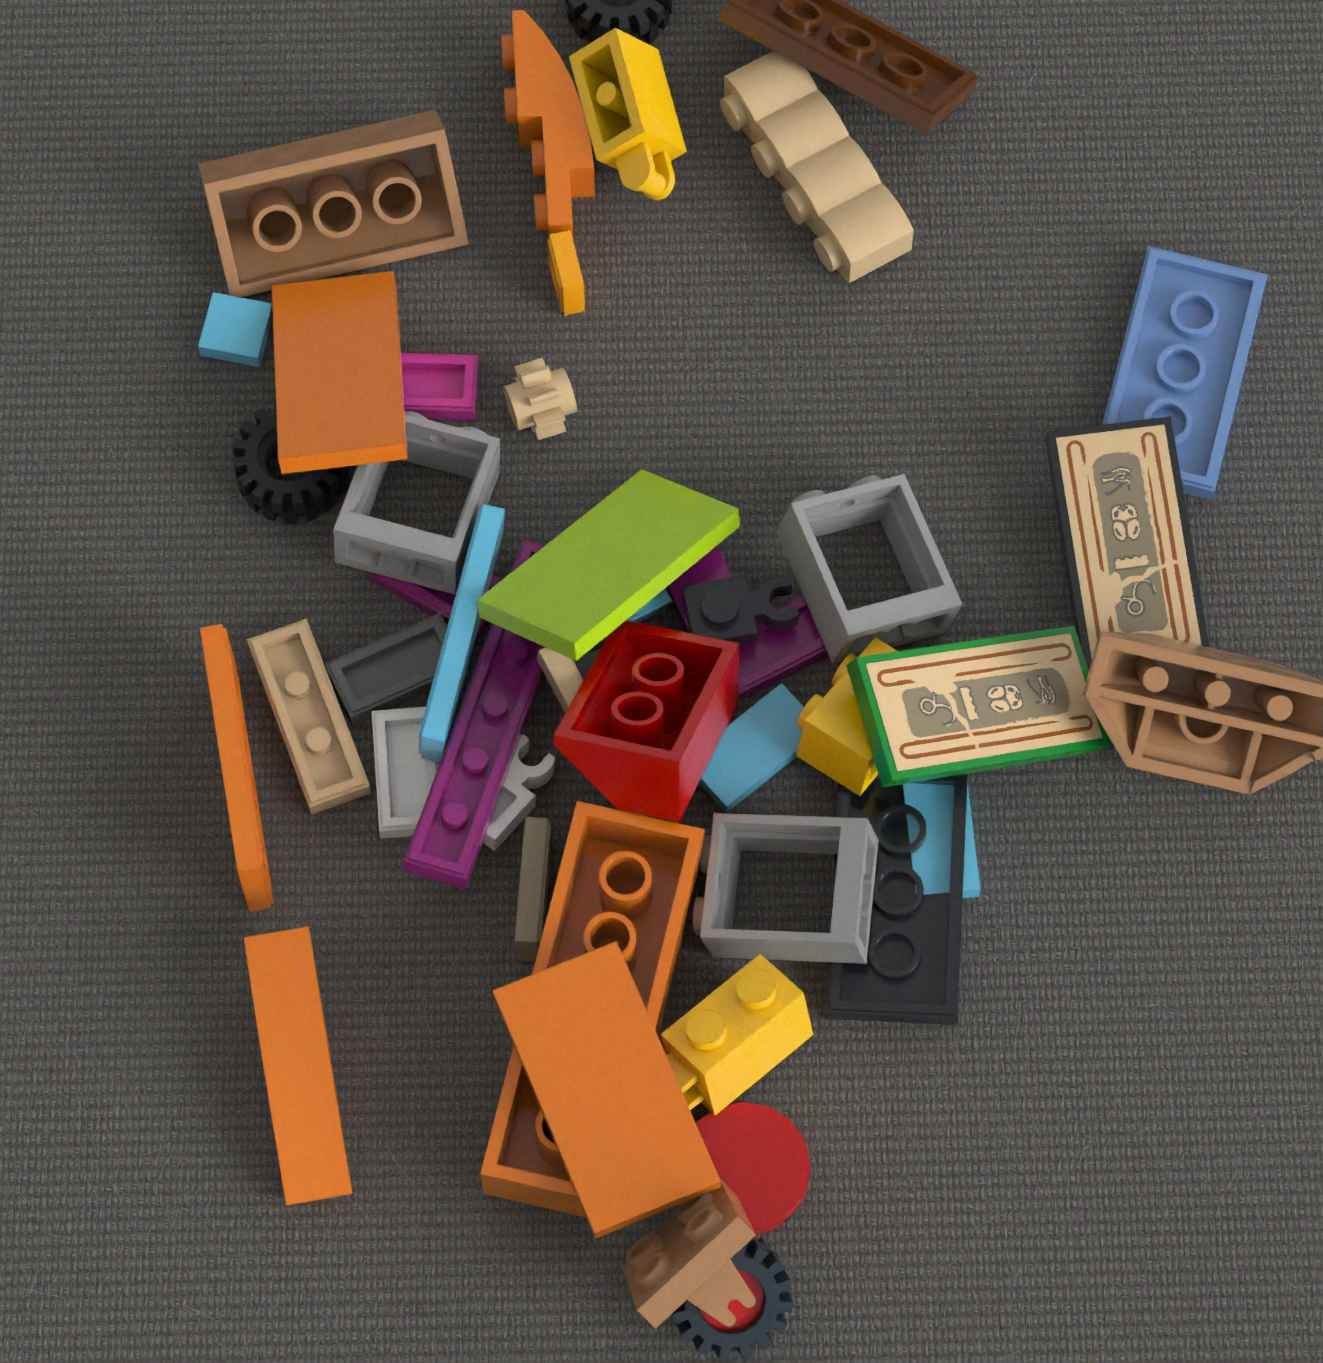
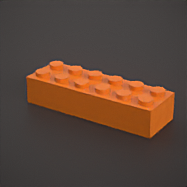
M577 801L532 975L617 941L659 1038L701 868L700 858L704 845L705 829ZM513 1045L480 1173L483 1194L586 1218Z

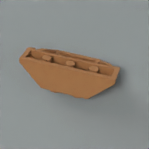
M1099 631L1083 694L1126 767L1250 795L1292 774L1313 760L1318 761L1323 758L1322 679L1274 662L1158 635Z

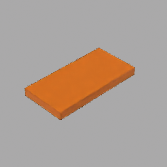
M394 271L272 285L277 443L281 474L408 459L397 286Z
M222 624L201 627L200 633L237 872L249 912L272 908L271 904H274L238 671L227 628H223Z
M617 941L493 990L496 1005L595 1239L721 1188L720 1178Z

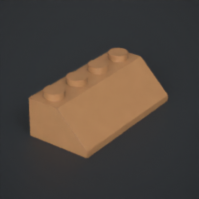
M436 110L198 164L229 295L244 297L272 290V285L318 280L469 245L446 132Z

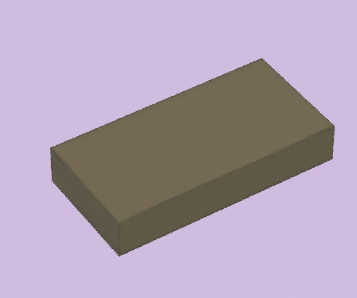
M525 817L514 939L516 961H536L546 922L552 852V830L548 818Z

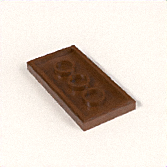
M726 0L718 17L720 22L926 134L972 95L979 79L976 73L841 0Z

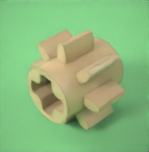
M543 358L514 366L517 375L515 377L516 382L503 386L509 413L517 431L531 427L538 440L566 432L563 421H566V415L577 412V404L565 369L562 367L550 371L549 366H545Z

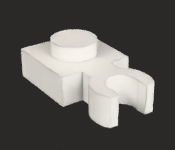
M524 734L520 738L483 841L493 851L502 844L535 808L536 795L528 789L539 788L545 785L554 774L555 757L550 753L536 766H527L520 761L529 751V738Z

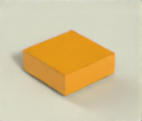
M571 230L550 234V239H547L548 264L560 313L563 312L564 316L585 312L584 282Z

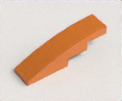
M309 926L244 937V944L286 1205L352 1194L341 1126L342 1122L331 1063V1052Z

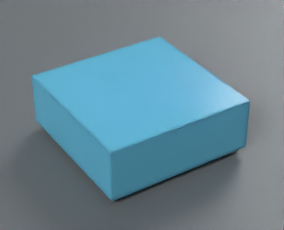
M213 292L198 344L200 356L260 367L273 320L272 303Z

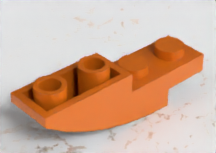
M513 10V34L501 35L503 71L515 70L516 87L504 88L506 124H518L519 147L531 146L533 177L545 176L546 194H534L536 231L548 230L550 235L571 230L573 238L571 198L595 196L591 138L584 109L568 70L545 33L524 10Z

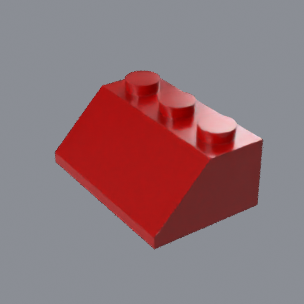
M626 620L607 636L554 733V746L617 809L679 822L738 705L739 643Z

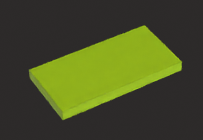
M641 469L477 599L479 617L577 661L740 527L739 509Z

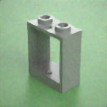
M405 411L408 459L402 461L473 479L453 537L450 538L369 516L389 461L358 465L333 529L335 563L456 595L479 507L482 508L483 504L488 505L500 473V438L489 436L474 427L464 426L458 428L428 420L423 415L413 411Z
M905 474L881 479L877 475L867 476L852 483L847 489L825 494L823 490L806 492L790 503L776 531L832 663L843 661L850 653L859 656L874 637L890 647H895L946 633L963 605ZM880 520L912 594L847 611L815 537Z
M714 813L711 835H704V845L700 858L701 871L703 874H707L704 897L698 896L696 898L693 908L694 933L700 936L713 958L754 959L761 954L767 960L867 964L879 841L868 818ZM741 851L838 854L830 933L732 929Z

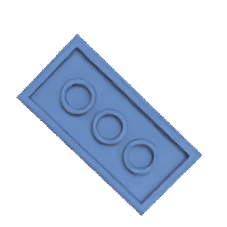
M1148 246L1102 425L1171 416L1184 494L1212 500L1268 274Z

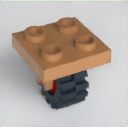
M720 1178L721 1188L679 1204L675 1210L677 1217L661 1232L657 1234L655 1231H651L641 1237L627 1253V1263L621 1269L637 1311L655 1329L672 1315L680 1335L687 1343L692 1341L698 1352L707 1356L709 1351L713 1350L718 1360L730 1361L731 1351H738L741 1359H746L753 1356L750 1349L751 1346L759 1343L763 1350L773 1344L770 1337L772 1331L775 1330L782 1335L787 1326L784 1313H792L793 1300L789 1294V1291H792L790 1279L777 1253L773 1252L770 1244L761 1236L758 1241L754 1239L756 1233L738 1196Z

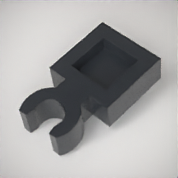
M745 575L682 586V597L691 634L745 645L757 642L756 625L765 624L775 630H787L798 624V608L779 610L770 603L775 597L787 596L792 593L790 577L776 576L770 578L762 584L759 590L748 592Z

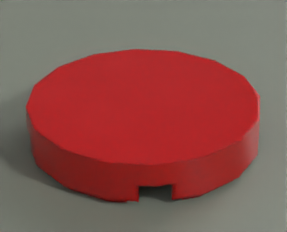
M739 1102L726 1106L717 1115H713L710 1112L696 1121L697 1128L718 1176L738 1196L756 1235L772 1232L786 1222V1219L793 1215L806 1196L811 1169L805 1139L791 1120L769 1106Z

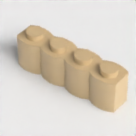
M772 51L724 76V97L720 99V106L727 122L735 131L743 129L747 136L755 143L751 146V152L758 168L767 178L774 175L777 181L786 189L782 193V197L787 211L797 224L800 225L805 222L818 237L814 239L815 250L828 271L833 272L837 269L841 276L848 283H851L911 251L914 230L909 219L892 193L881 183L866 154L849 136L838 113L828 99L818 90L807 68Z

